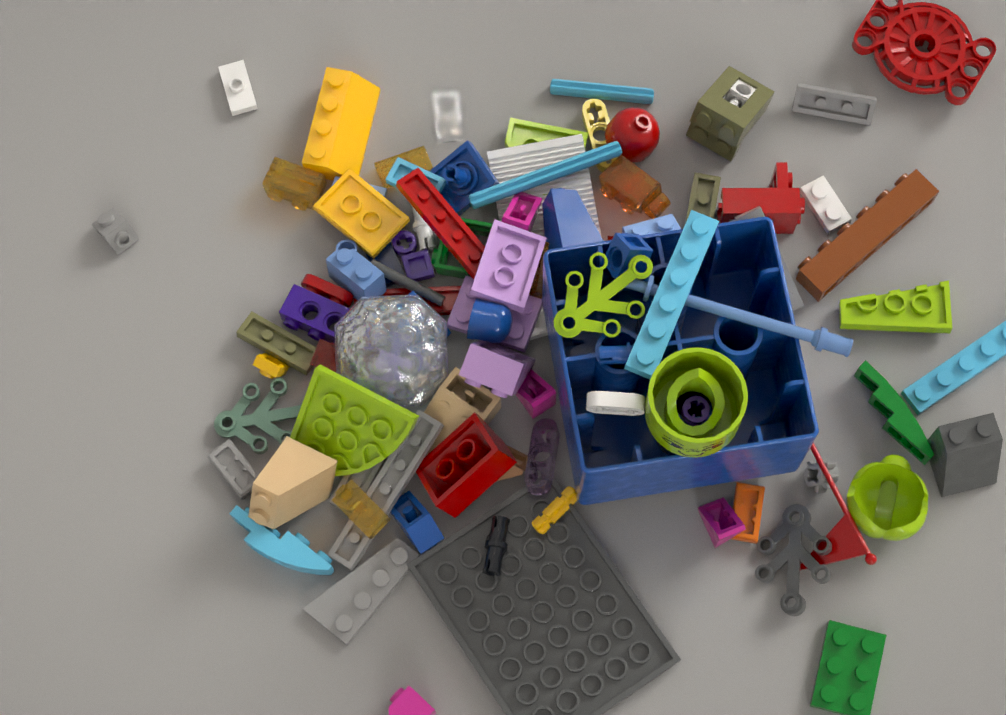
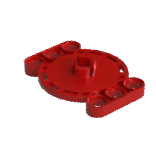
M876 0L854 35L852 41L853 50L860 55L873 53L880 72L888 81L900 89L923 95L937 94L945 91V97L949 103L953 105L965 104L996 53L995 43L986 37L973 41L966 24L958 15L943 6L927 2H913L903 5V0H896L897 4L889 7L884 4L883 0ZM872 17H880L883 19L884 25L880 27L874 26L870 19ZM868 37L872 44L868 47L861 46L858 43V38ZM927 41L929 42L927 47L929 52H921L916 46L922 47L924 42ZM984 46L989 49L990 55L981 56L977 53L976 48ZM882 60L885 61L887 67L891 70V73L886 69ZM972 66L977 70L978 75L970 77L965 74L964 68ZM896 76H897L898 78H900L901 80H903V81H905V82H907V83H910V85L901 82L900 80H898V79L896 78ZM916 85H918V86H932V88H921V87H916ZM957 86L961 87L965 91V96L956 97L951 89Z

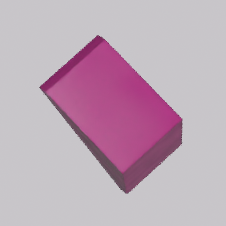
M525 192L515 194L501 222L531 232L542 198Z
M531 369L515 394L532 419L556 405L557 393L555 389Z

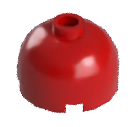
M626 108L619 111L608 123L605 131L606 143L618 141L622 149V154L618 158L627 162H641L645 160L655 150L660 138L658 122L652 114L641 108Z

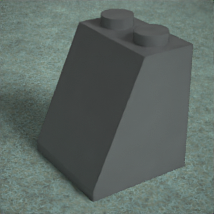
M994 413L941 425L936 428L928 439L934 453L929 462L941 497L997 483L1003 438Z

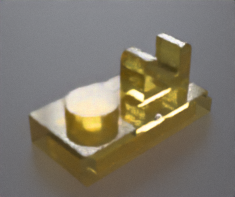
M352 479L346 485H342L335 492L336 496L332 499L370 539L391 520Z

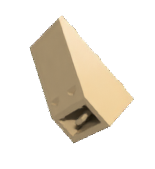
M455 367L439 387L424 413L444 425L426 456L474 412L489 425L501 409V398L491 393L483 385H481V388L465 383L466 378L460 376V369Z

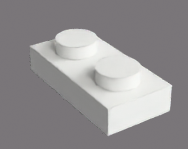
M824 175L800 188V194L827 235L842 228L846 223H851V216Z

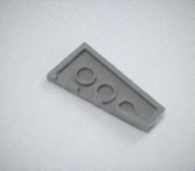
M397 537L302 609L348 646L409 572L407 564L419 557L420 554Z

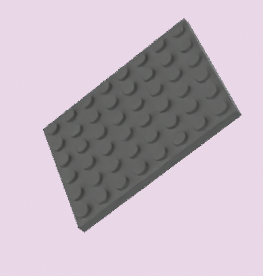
M550 471L408 563L407 566L505 715H602L676 665L681 659L574 505L570 504V508L555 524H550L551 528L545 534H540L533 528L532 521L538 515L541 517L543 515L542 511L557 496L559 498L562 496L561 492L563 490ZM492 516H497V519L498 516L510 519L506 537L508 548L503 554L500 576H489L482 573L487 552L485 541L489 540Z

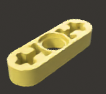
M589 99L583 104L582 119L585 130L588 132V140L592 150L607 144L606 140L597 141L594 139L593 134L598 130L606 131V126L610 120L605 104L599 99ZM591 108H595V111L598 112V122L595 124L593 114L590 113ZM619 158L611 159L610 164H607L606 161L596 164V167L603 173H611L617 169Z

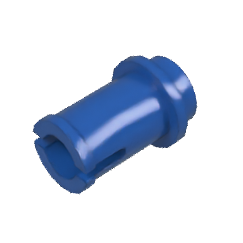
M627 342V345L599 346L600 365L626 364L634 345H630V342Z

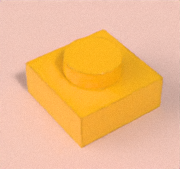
M267 353L257 355L252 364L260 369L259 372L263 376L271 379L286 375L290 367Z

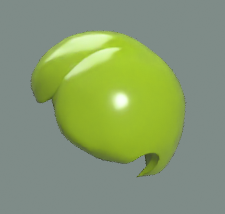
M891 454L884 457L880 462L865 465L856 472L848 489L846 498L847 508L858 529L868 537L883 538L891 541L905 540L915 535L924 525L928 511V491L921 477L912 471L910 463L902 456Z

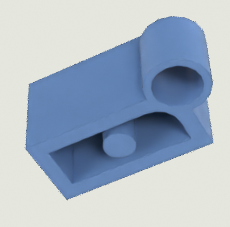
M347 239L340 241L336 245V251L326 258L329 278L350 292L366 308L386 292L384 273L358 253L357 244L354 241Z

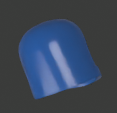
M477 298L470 315L467 339L482 340L489 343L505 341L510 334L513 323L511 310L505 305Z

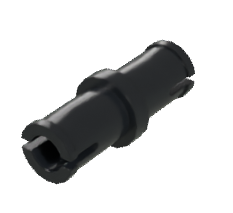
M492 516L489 540L485 541L487 552L482 573L486 575H501L503 554L508 548L506 537L510 519L507 517L498 516L497 519V516Z

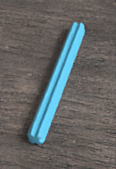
M614 141L469 195L470 204L473 209H477L613 159L622 154L621 146L618 141Z

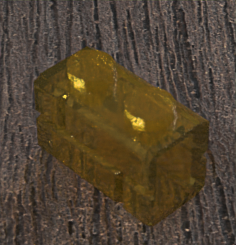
M274 157L269 171L263 180L265 193H267L270 199L281 202L284 199L292 202L293 207L302 211H306L307 208L314 210L313 205L323 195L327 186L325 174L278 157Z

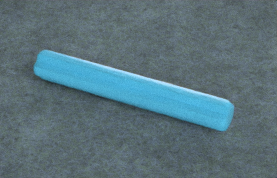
M552 79L550 83V93L553 95L652 104L654 100V90L651 88Z

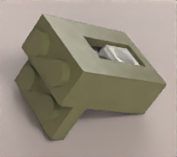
M728 66L698 100L689 120L691 124L686 136L725 159L732 161L744 137L767 110L775 91Z

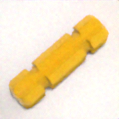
M566 487L561 492L562 496L560 498L557 496L542 511L543 515L541 517L538 515L532 521V526L538 533L545 534L551 528L550 524H555L570 508L569 505H573L577 501L576 492L573 487Z

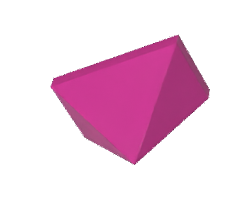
M724 497L698 507L699 514L715 548L745 530L744 523Z

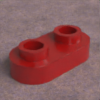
M306 274L301 282L303 288L347 308L350 307L354 296L344 288L312 274Z

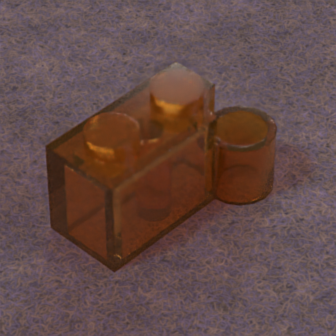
M622 155L599 176L603 195L609 200L615 199L620 203L623 210L630 215L635 211L640 214L644 212L648 217L654 219L659 217L671 205L668 197L662 192L661 183Z

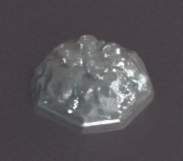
M419 295L361 296L334 325L336 373L403 408L422 407L449 376L447 321Z

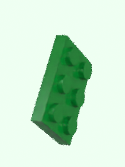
M829 620L810 706L841 715H870L887 635Z

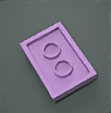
M494 219L469 294L490 302L505 305L522 313L547 238Z
M465 276L446 324L447 328L467 334L474 302L478 298L469 294L474 281L472 277ZM528 295L522 313L510 309L513 317L510 334L505 341L496 344L525 353L543 306L542 299Z

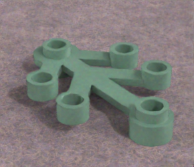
M276 378L272 380L270 384L271 390L254 413L243 415L250 403L258 400L261 394L259 387L255 383H248L243 387V396L231 411H223L217 415L214 421V428L221 437L232 438L236 436L251 446L256 454H264L269 447L266 438L254 436L244 427L256 426L277 440L281 445L283 438L291 436L292 432L283 431L271 422L297 418L301 405L271 410L280 396H284L288 391L286 381L282 378ZM279 383L284 385L281 391L274 390L275 385ZM249 389H256L255 395H247V391ZM232 420L233 423L230 427L226 428L223 426L224 421ZM263 441V448L256 449V442Z

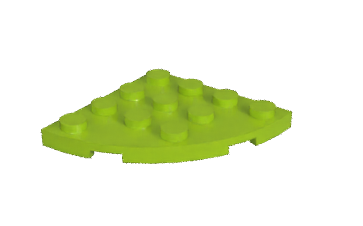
M318 365L313 372L290 438L337 460L335 476L350 475L375 466L398 449L413 430L419 415L322 365Z

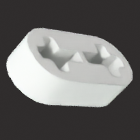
M591 391L587 393L586 410L599 414L642 415L645 411V397L635 393Z

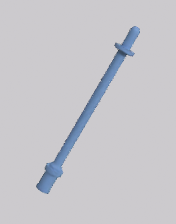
M650 275L648 282L635 279L624 288L644 293L643 301L647 302L650 295L655 297L659 285L653 284L654 276ZM690 294L684 304L688 307L810 342L815 347L814 350L820 352L823 349L848 357L853 345V338L830 333L824 327L812 331Z

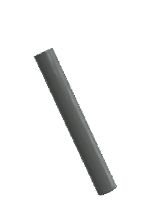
M374 259L371 261L374 266L384 273L385 278L410 291H414L417 295L440 307L442 306L446 298L445 296Z

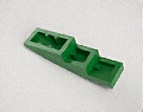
M865 360L857 369L854 377L873 392L868 403L888 419L882 429L923 465H926L934 453L921 426L889 382Z

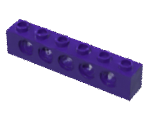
M296 284L292 286L279 311L281 319L284 321L283 324L294 331H298V329L308 332L307 335L316 341L322 342L324 339L333 343L332 346L343 353H347V351L357 354L358 359L368 364L371 363L376 348L384 344L392 346L389 352L404 358L409 355L415 356L417 358L415 362L418 363L411 383L417 386L424 384L430 387L444 359L442 349ZM309 312L318 313L315 319H305L306 314ZM339 322L343 324L337 331L329 329L333 323ZM363 333L367 335V338L362 342L353 340L357 334Z

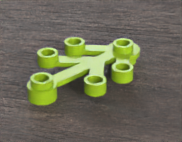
M601 252L592 254L589 259L591 273L587 301L578 308V288L583 285L584 278L578 271L569 272L565 277L567 285L565 308L558 311L554 317L553 323L556 332L566 338L575 337L581 331L604 333L608 337H616L620 333L621 326L617 320L608 319L605 322L584 319L593 311L626 314L633 319L641 318L645 313V307L642 302L631 301L627 303L609 299L633 280L645 279L650 276L653 270L650 258L645 255L634 256L628 263V269L601 290L603 269L606 268L608 259ZM595 256H601L604 259L602 267L594 266L593 258ZM639 261H643L646 264V270L643 273L637 272L635 268L636 263ZM572 274H576L580 278V283L577 286H572L569 283V277ZM633 304H638L641 311L638 315L634 316L630 312V307ZM566 317H572L575 321L574 326L570 329L565 328L563 325ZM610 322L615 323L617 326V330L613 334H609L606 331V325Z

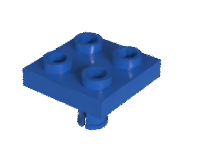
M468 140L429 171L446 180V185L441 195L459 216L471 207L469 201L470 194L500 184L472 142Z

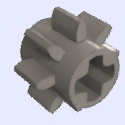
M821 457L834 483H836L840 477L836 462L828 463L827 457ZM808 461V467L803 473L807 487H815L816 493H824L827 489H831L817 461Z

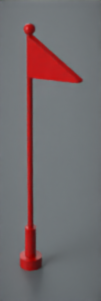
M813 442L810 449L844 516L825 536L832 543L831 552L828 555H820L813 550L810 554L820 565H827L866 555L865 562L868 565H873L876 563L877 557L870 552ZM821 542L818 545V549L824 550L827 542ZM803 563L800 564V571L808 569Z

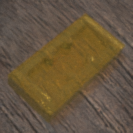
M424 145L374 163L384 188L392 187L386 183L385 179L398 157L427 171L433 169Z

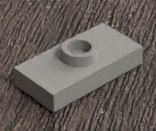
M228 439L207 455V457L243 500L252 493L253 482L258 477V473L233 442Z

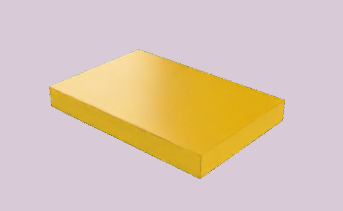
M350 168L313 205V209L347 238L354 241L359 248L373 259L410 221V218Z

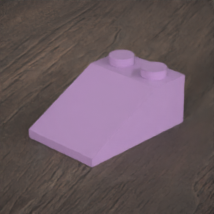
M480 340L470 344L459 375L465 377V383L478 388H481V385L492 388L491 393L507 398L508 395L513 396L517 393L536 359L499 344Z

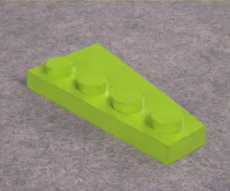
M949 280L939 282V285L928 287L927 284L915 286V289L891 290L888 294L883 295L869 294L840 299L838 305L839 329L948 334L952 331Z

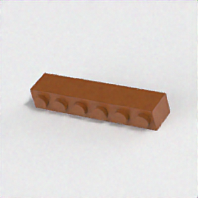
M917 169L909 175L904 173L894 183L896 187L890 192L887 189L884 190L876 198L875 201L877 203L874 206L863 208L856 216L857 220L852 225L846 223L837 232V238L832 242L829 239L826 240L818 248L817 251L819 253L815 257L811 258L808 256L799 264L796 280L818 302L934 202L939 190Z

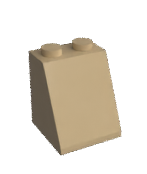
M287 436L253 482L248 517L257 524L265 525L274 530L327 500L332 493L337 460Z

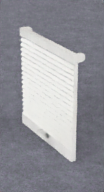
M582 134L487 151L491 172L499 183H503L585 152ZM589 168L523 191L542 198L531 231L532 233L544 236L542 204L547 195L543 194H548L551 188L577 190L601 235ZM514 195L496 201L499 221H502V217Z

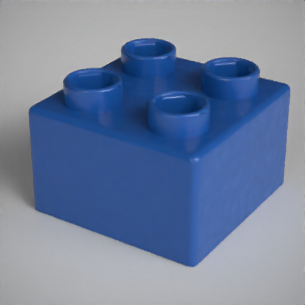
M757 217L718 223L689 294L796 326L773 221L768 217ZM683 229L640 235L654 250L650 258L653 264V270L650 274L654 276L653 284L660 285ZM612 240L555 248L544 253L542 305L575 492L580 504L590 505L791 473L800 467L819 433V427L799 339L684 305L661 362L674 352L686 348L700 347L717 351L729 358L741 371L747 385L748 402L737 433L723 449L714 454L697 458L674 454L661 446L653 437L646 422L645 411L642 415L627 416L592 413L586 410L587 393L591 391L635 393L643 395L646 401L650 379L625 370L626 364L600 365L599 346L627 345V342H630V345H634L654 296L650 295L648 301L645 302L643 301L644 293L623 288L609 299L627 303L631 301L642 302L645 307V313L638 319L630 318L626 314L593 311L584 318L605 322L608 319L617 320L620 323L621 331L616 337H608L604 333L581 331L572 338L563 337L556 332L553 322L557 312L565 308L567 292L566 275L571 271H578L583 275V285L578 288V308L587 301L591 273L589 259L592 254L597 252L606 254ZM595 256L593 258L594 266L598 268L603 266V258ZM607 268L603 269L601 290L615 280ZM572 274L569 277V283L572 286H577L580 283L579 276ZM650 276L640 280L648 282ZM638 304L631 305V314L634 316L638 315L641 311ZM566 317L563 321V325L567 329L572 328L575 324L572 317ZM610 322L606 325L607 333L613 334L616 332L617 326L615 323ZM694 391L680 395L676 400L678 415L684 423L685 421L681 416V408L686 399L692 396H700L709 403L710 413L706 421L709 419L713 410L710 400L705 395ZM692 404L688 413L690 416L695 414V418H700V413L703 409L701 406L696 408V404Z

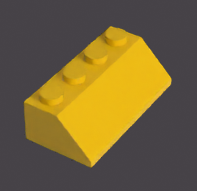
M326 67L302 159V166L306 176L334 181L335 176L341 177L349 168L358 176L360 175L381 91L378 86L352 71Z

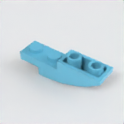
M236 505L229 513L234 521L249 532L244 539L247 546L263 557L281 566L303 573L315 575H332L334 573V569L330 564L333 560L321 550L315 553L308 546L311 543L300 533L297 532L294 536L287 531L279 539L281 533L276 529L273 530L267 526L259 525L248 517V507L243 510Z

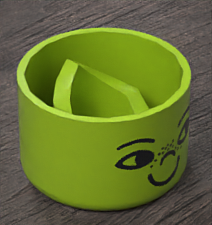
M693 347L674 352L657 366L650 379L645 401V418L650 432L661 446L680 456L697 458L718 452L734 438L745 414L748 402L745 379L739 368L729 358L717 351ZM686 392L702 393L712 404V414L702 425H687L678 415L676 400Z

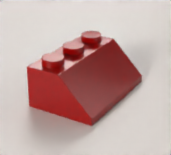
M474 412L423 459L416 473L435 506L456 518L513 467L517 461L504 441Z

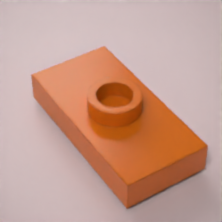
M736 483L733 510L744 523L745 530L731 538V540L757 544L765 491L764 486Z

